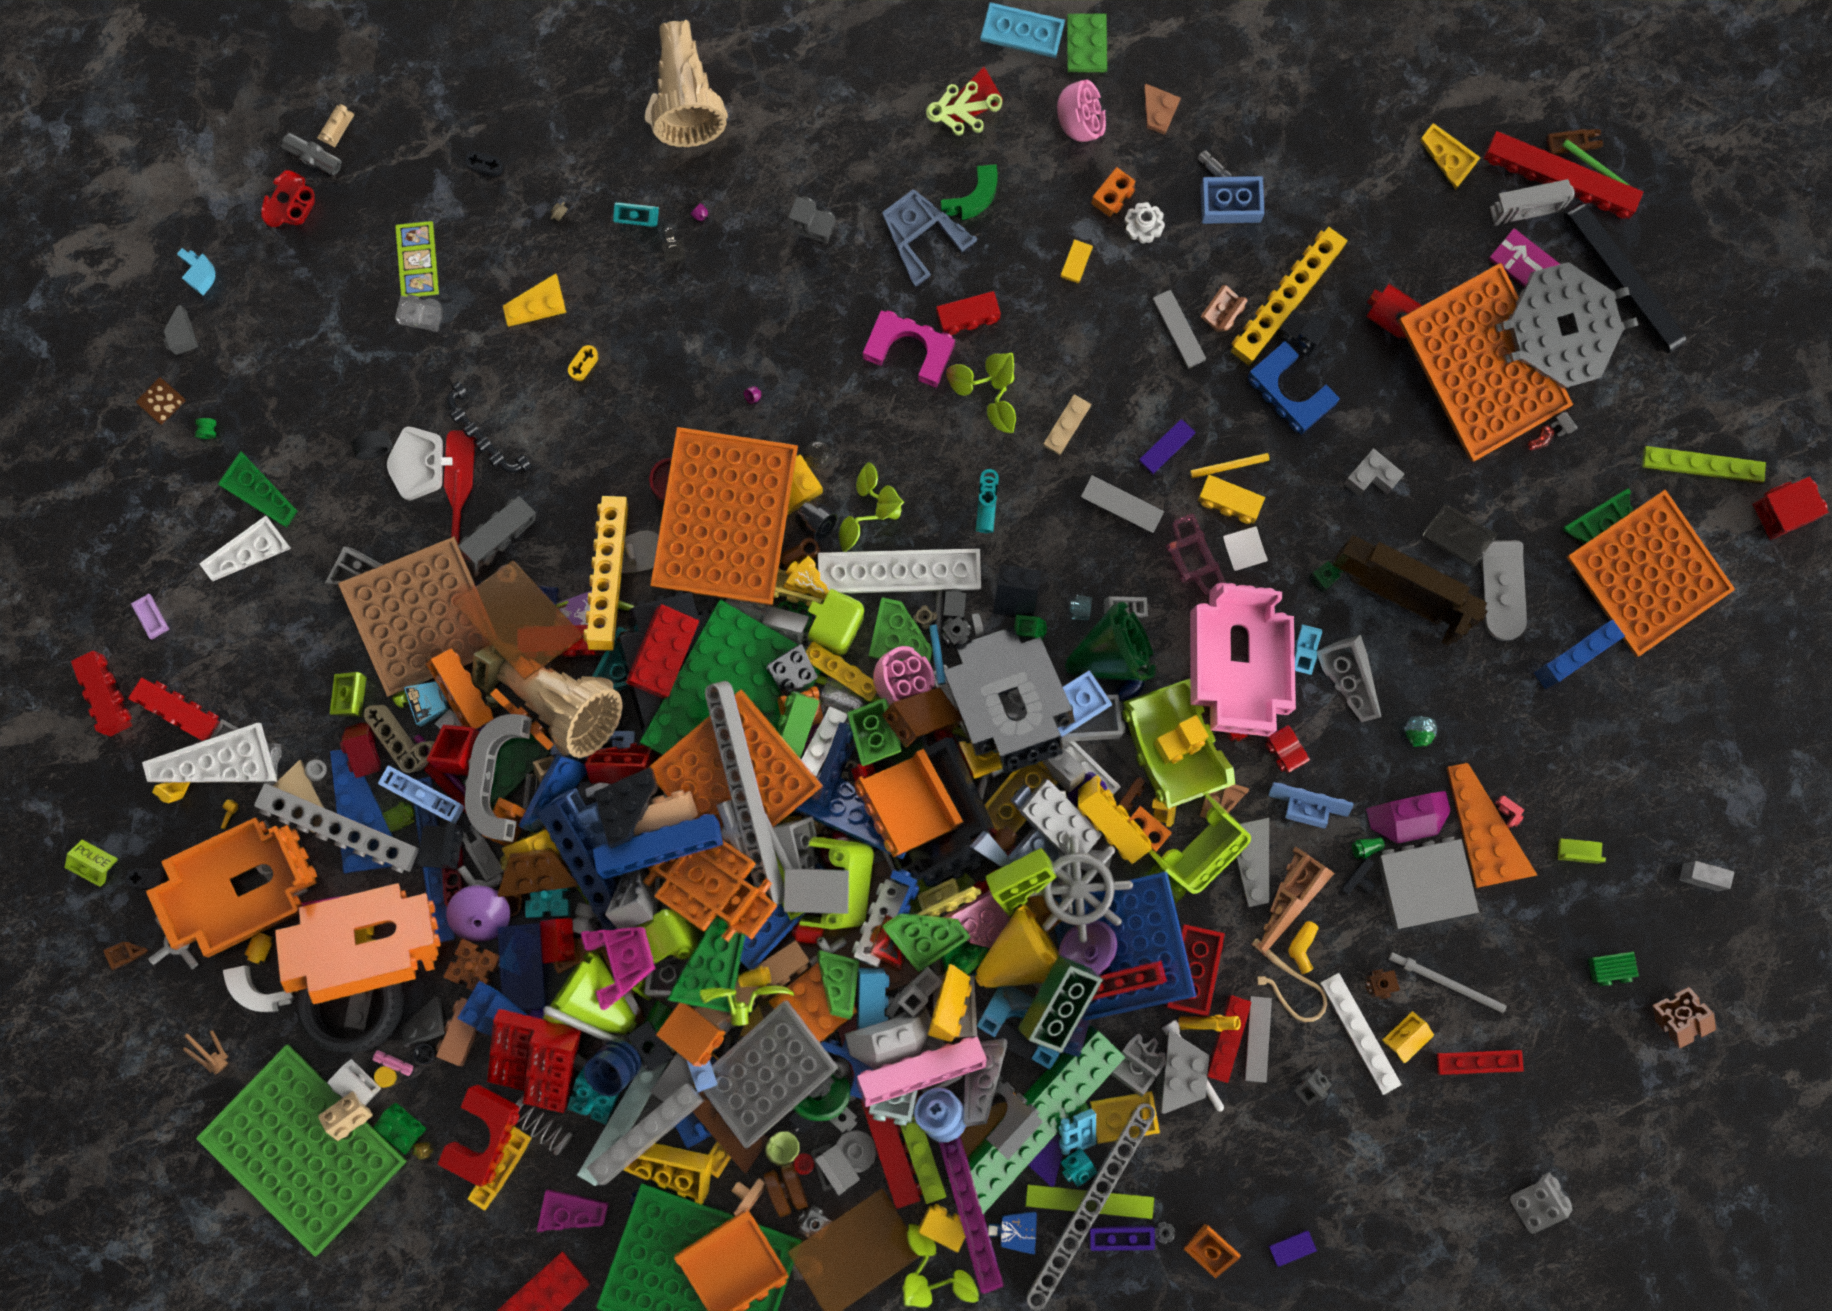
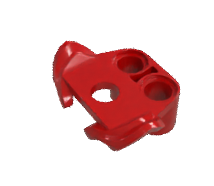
M286 170L273 181L278 186L271 199L265 195L263 200L261 217L270 227H278L282 223L302 224L315 203L314 192L310 187L305 186V178L296 172ZM280 193L288 194L289 200L286 203L278 201L277 196ZM302 194H309L311 198L308 201H303L300 199V196ZM294 210L302 213L298 218H293L290 214Z

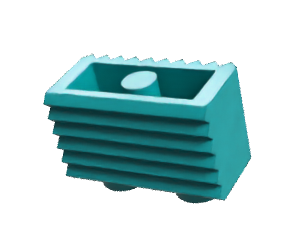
M615 202L613 221L615 223L656 227L658 225L659 207Z

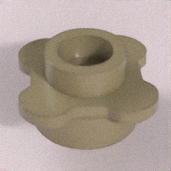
M565 202L561 205L557 203L550 211L553 214L551 219L555 218L559 221L568 210L564 206Z
M924 605L914 615L913 619L916 623H920L923 629H929L930 624L937 620L938 616L937 613L931 612L929 607Z

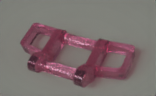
M1189 514L1175 520L1173 529L1177 541L1169 543L1165 547L1172 554L1181 574L1180 579L1182 583L1195 579L1204 594L1208 595L1211 589L1205 586L1200 577L1215 571L1220 583H1226L1219 569L1220 566L1218 562L1214 561L1204 539V532L1201 531L1195 515ZM1191 520L1197 533L1182 539L1178 524ZM1197 541L1208 565L1188 572L1178 549Z

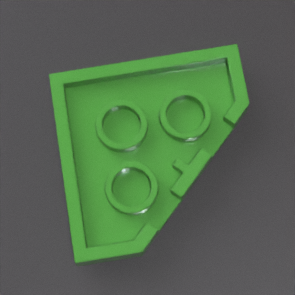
M882 597L869 658L880 659L885 653L897 647L908 646L914 648V651L922 657L925 656L930 663L933 649L907 612L903 603Z
M900 913L883 925L886 933L918 972L971 938L961 922L953 918Z

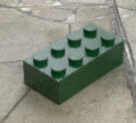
M531 733L529 739L512 738L500 747L497 753L490 796L492 811L499 797L508 801L534 775V761L552 756L551 752ZM468 777L462 782L464 785Z
M1059 955L1018 1029L1029 1041L1062 1053L1103 979L1092 968Z

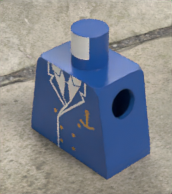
M1029 1211L1002 1215L1001 1224H989V1237H1000L1001 1247L1035 1254L1037 1212Z

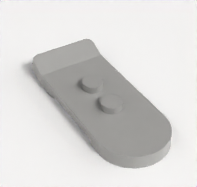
M1518 540L1483 541L1481 544L1484 601L1488 603L1485 608L1488 610L1484 618L1485 627L1491 636L1501 641H1510L1517 638L1524 632L1527 625L1523 564L1524 545Z

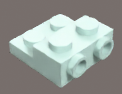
M918 1090L871 1105L869 1114L874 1115V1120L885 1122L886 1118L894 1119V1124L906 1126L907 1122H912Z

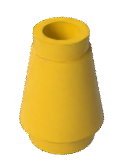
M761 965L738 975L740 987H765L771 983L769 968Z

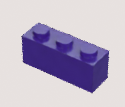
M1102 1226L1091 1227L1088 1231L1089 1249L1091 1251L1155 1250L1154 1227Z

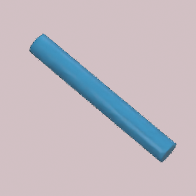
M930 625L938 685H944L946 680L937 625Z

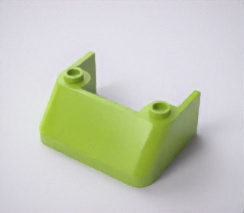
M1208 793L1205 797L1213 805L1206 815V820L1210 825L1182 852L1177 849H1171L1165 852L1162 857L1152 849L1149 851L1165 872L1193 894L1201 892L1251 842V835Z
M812 837L809 841V846L829 848L830 862L837 867H845L844 870H849L848 914L823 913L822 917L804 915L800 920V925L826 929L861 926L867 916L874 857L873 848L866 843Z
M664 909L655 914L652 920L636 926L642 927L646 931L654 964L670 954L680 959L691 957L704 934L702 930L672 909ZM644 977L632 990L649 1001L652 998L645 995L646 977Z

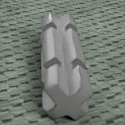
M1203 151L1199 155L1198 160L1202 164L1205 163L1206 167L1216 177L1232 176L1227 170H1224V167L1216 159L1211 158L1207 151Z

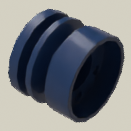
M609 1040L586 1062L584 1067L585 1078L591 1088L597 1093L607 1097L616 1096L640 1072L641 1059L633 1046L624 1040Z

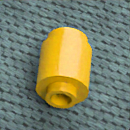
M263 933L253 936L245 952V955L248 956L247 960L257 964L260 961H265L272 945V937Z

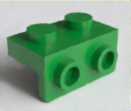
M394 1103L385 1110L373 1127L404 1155L411 1150L417 1139L427 1130L426 1127L397 1103Z

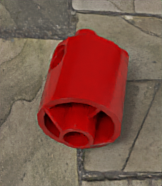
M1388 284L1383 293L1376 289L1366 302L1372 306V309L1366 317L1398 339L1400 337L1405 339L1406 335L1398 322V313L1405 312L1409 314L1423 305L1391 284Z

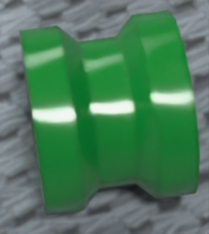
M210 418L195 420V425L197 426L195 437L201 439L216 437V432L214 431L216 420Z

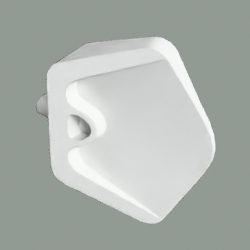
M405 427L402 430L387 460L389 475L401 496L406 500H413L440 489L443 483V465H453L452 457H443V441L439 435L413 427Z

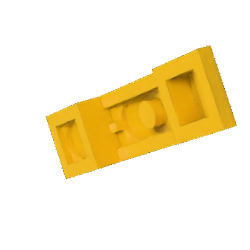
M515 1126L510 1132L512 1134L510 1141L502 1151L504 1156L496 1166L494 1180L483 1187L476 1185L468 1197L469 1201L484 1211L496 1197L532 1137Z

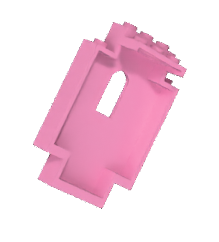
M1218 583L1209 591L1210 605L1201 603L1190 611L1191 705L1210 707V730L1269 737L1277 731L1276 714L1289 715L1296 709L1294 616H1288L1286 613H1275L1274 607L1282 600V592L1275 591L1272 588L1260 587L1255 589L1254 586ZM1234 625L1243 626L1248 632L1249 663L1231 661L1230 631Z

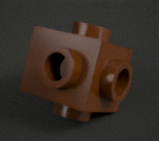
M1382 968L1371 971L1372 976L1366 977L1365 987L1367 993L1371 994L1372 997H1378L1379 1000L1390 998V993L1400 991L1394 970L1384 972Z

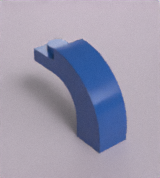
M829 1038L827 1042L822 1041L821 1045L825 1051L842 1056L850 1062L854 1070V1083L850 1095L862 1099L857 1086V1076L866 1070L874 1071L873 1068L849 1054L846 1039L844 1040L843 1047L839 1046L840 1042Z

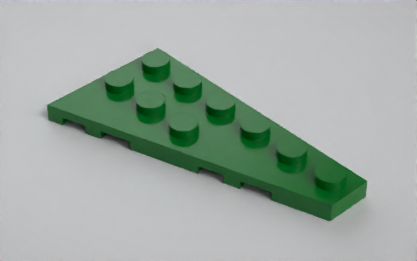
M717 915L704 932L667 1000L730 1012L727 996L714 998L704 1004L700 998V991L707 988L735 989L745 935L735 932L729 942H727L721 936L729 926Z

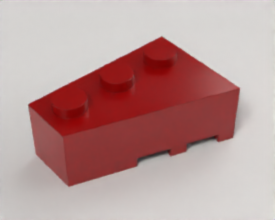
M632 743L628 748L617 749V746L597 750L594 754L589 755L585 767L590 783L613 784L647 769L660 758V754L644 745L637 746L636 743Z

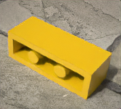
M1208 475L1198 501L1206 508L1212 509L1214 507L1226 516L1234 515L1239 517V520L1243 523L1250 524L1251 522L1254 524L1265 497Z

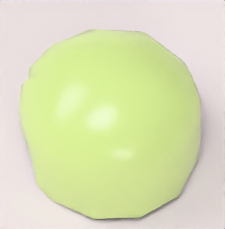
M788 1131L777 1132L766 1144V1156L770 1162L778 1166L789 1164L799 1154V1141L795 1135Z

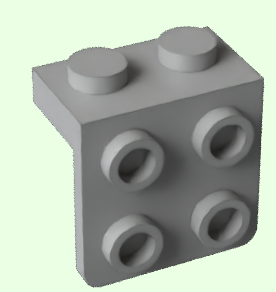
M1550 1172L1543 1175L1538 1183L1510 1197L1512 1205L1528 1231L1532 1234L1568 1218L1573 1210L1571 1201L1567 1196L1563 1195L1558 1180L1552 1177Z

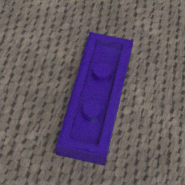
M1181 419L1139 459V462L1153 475L1196 432Z

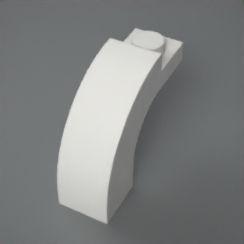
M250 966L223 970L225 983L232 997L239 1004L250 1010L276 1012L278 1011L277 1003H279V1006L292 1004L291 1000L297 999L296 991L290 993L283 991L268 995L258 991L252 982Z

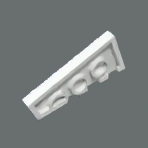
M265 516L202 561L200 566L209 578L215 581L291 548L270 519Z

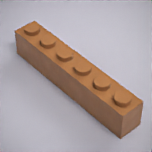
M795 940L757 967L762 965L769 968L771 983L766 986L778 984L784 986L791 981L790 976L796 972L800 975L809 968L807 965L810 961ZM737 979L734 989L736 990V1002L744 1001L745 1005L748 1006L752 992L756 991L759 987H740L739 980ZM771 994L757 995L755 996L754 1001L759 997H762L764 999ZM699 1006L694 1008L719 1029V1024L725 1020L727 1023L731 1022V1009L730 1012H724Z

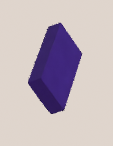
M1308 1230L1269 1246L1277 1267L1317 1251Z

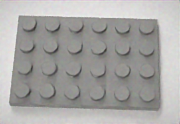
M786 1000L712 1065L718 1085L703 1090V1092L746 1149L836 1071L838 1066L788 1000Z

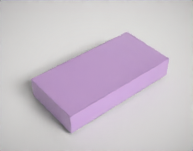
M150 594L131 603L150 639L169 630Z

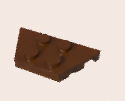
M552 848L513 853L509 856L497 895L498 897L543 890L577 887L578 883L568 871L566 864L559 860L558 855Z

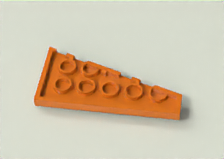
M1465 763L1447 767L1448 778L1475 888L1537 876L1470 765Z

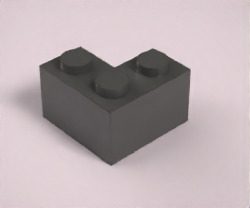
M797 196L789 215L790 231L828 244L835 225V216L827 210H816V202H813L811 198Z

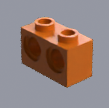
M1116 167L1094 194L1091 204L1109 217L1114 212L1117 214L1123 206L1122 202L1124 199H1129L1135 192V180ZM1122 183L1125 185V188L1120 189L1116 184ZM1111 198L1114 202L1109 204L1104 199Z
M1141 806L1128 819L1129 821L1141 820L1143 822L1142 831L1148 838L1152 832L1159 836L1158 843L1151 842V849L1154 852L1172 834L1170 830Z

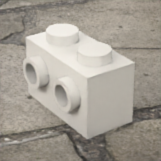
M352 1059L345 1063L327 1082L332 1090L342 1098L353 1091L364 1105L381 1089Z

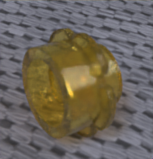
M429 1142L418 1143L413 1146L414 1152H412V1155H417V1159H425L430 1157L433 1149Z

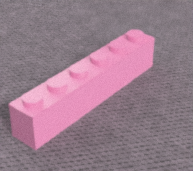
M967 1037L957 1044H946L935 1051L927 1050L921 1053L920 1056L914 1058L906 1057L898 1063H888L874 1071L866 1070L857 1076V1086L864 1105L867 1107L986 1067L987 1059L978 1037Z

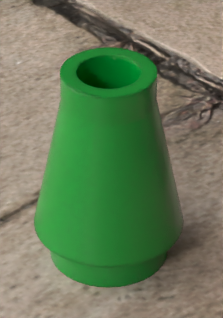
M1381 837L1357 839L1356 842L1352 843V851L1357 859H1365L1385 848Z

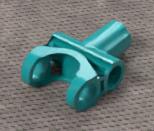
M992 469L984 470L980 476V494H978L976 531L980 533L994 532L997 496L995 495L998 491L999 477L997 472ZM987 473H991L995 476V479L990 476H984Z

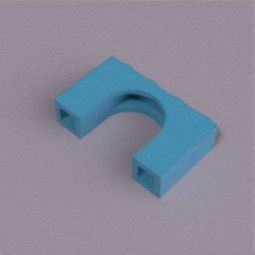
M1010 986L998 987L977 1027L995 1037L1007 1018H1024L1034 1000ZM1039 1044L1031 1059L1050 1069L1060 1052Z

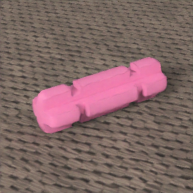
M377 1050L375 1052L373 1061L380 1064L383 1063L384 1066L398 1072L401 1071L402 1074L407 1076L412 1073L413 1065L406 1062L403 1063L404 1061L391 1055H385L386 1053Z

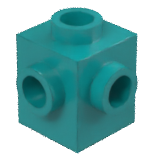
M1079 1148L1060 1162L1065 1169L1062 1172L1069 1183L1073 1180L1077 1187L1098 1173L1082 1148Z

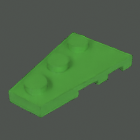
M819 950L817 958L829 1014L850 1019L853 1015L859 960Z

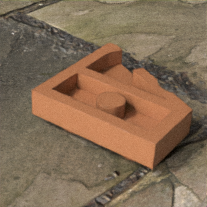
M1146 84L1144 93L1147 128L1165 135L1181 98Z
M1235 784L1209 795L1229 813L1243 796L1247 794L1249 788ZM1204 797L1199 815L1200 818L1206 819L1208 810L1213 807L1206 797Z

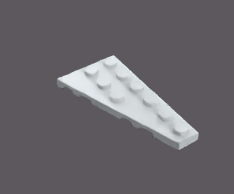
M259 722L142 762L147 782L150 783L277 782L262 724Z

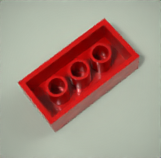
M663 604L659 605L654 612L626 683L662 699L669 697L699 620Z
M1184 924L1181 925L1180 929L1196 997L1165 1003V1008L1209 1016L1225 933Z

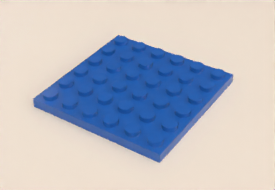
M1167 872L1129 880L1133 883L1131 889L1115 890L1109 909L1121 919L1122 922L1119 926L1114 925L1104 915L1098 919V921L1106 923L1113 930L1117 940V949L1112 962L1099 975L1162 960L1167 981L1163 984L1091 1000L1081 1019L1087 1021L1196 997ZM1105 891L1089 892L1101 903L1103 902ZM1061 897L1054 898L1058 905L1063 901ZM1084 899L1085 914L1096 910ZM1074 900L1072 902L1073 914L1077 915L1076 903ZM1060 919L1054 923L1059 947L1064 936L1075 926Z

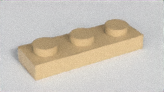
M1074 394L1043 446L1060 456L1091 407V404Z

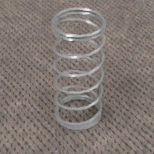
M522 1096L516 1102V1105L520 1106V1109L524 1104V1096ZM532 1106L517 1121V1123L521 1121L526 1115L527 1117L523 1122L522 1130H527L536 1122L534 1128L532 1129L531 1137L537 1136L545 1129L540 1139V1144L546 1143L549 1139H551L554 1136L549 1146V1151L555 1150L554 1154L555 1156H557L570 1141L571 1137L573 1136V1133L569 1132L559 1144H557L553 1149H551L554 1140L556 1139L558 1133L562 1128V1125L549 1138L542 1142L546 1131L553 1122V1119H551L539 1132L533 1135L537 1124L544 1115V1112H542L529 1126L524 1128L528 1117L535 1108V1106Z

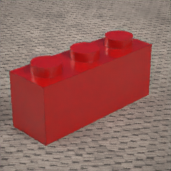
M994 291L936 307L941 330L949 335L957 334L959 330L966 328L967 330L975 329L978 325L984 323L986 325L994 324L1000 319L1001 314Z

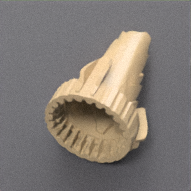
M684 20L682 22L671 21L662 23L659 27L662 55L659 61L658 95L656 93L651 95L645 112V121L651 125L652 131L658 139L668 145L691 147L706 144L716 139L725 130L728 113L721 97L713 92L712 88H709L707 74L703 73L702 63L698 58L696 42L692 41L689 22Z
M523 657L517 662L507 659L497 674L499 681L510 687L515 694L526 702V707L539 715L538 719L550 726L548 732L556 748L565 756L571 754L574 757L582 758L594 754L607 743L619 724L623 708L620 694L613 689V682L609 679L582 676L581 680L578 678L576 681L564 672L559 674L552 668L546 669L532 659L528 661Z

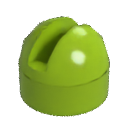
M405 690L392 696L394 703L398 707H404L403 703L405 702L407 705L409 704Z

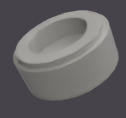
M311 760L307 763L304 772L309 780L319 781L325 776L327 768L322 761Z

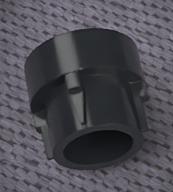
M813 499L804 503L796 515L798 525L816 542L822 541L831 533L838 519L835 512Z

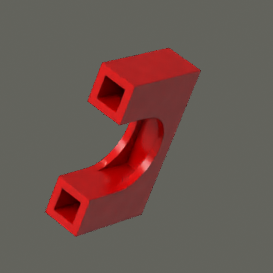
M477 1084L468 1088L461 1108L485 1121L490 1130V1144L484 1153H478L454 1141L445 1145L438 1165L479 1187H483L491 1183L496 1176V1166L504 1156L502 1151L511 1139L512 1134L510 1132L512 1127L519 1119L518 1112L520 1106Z

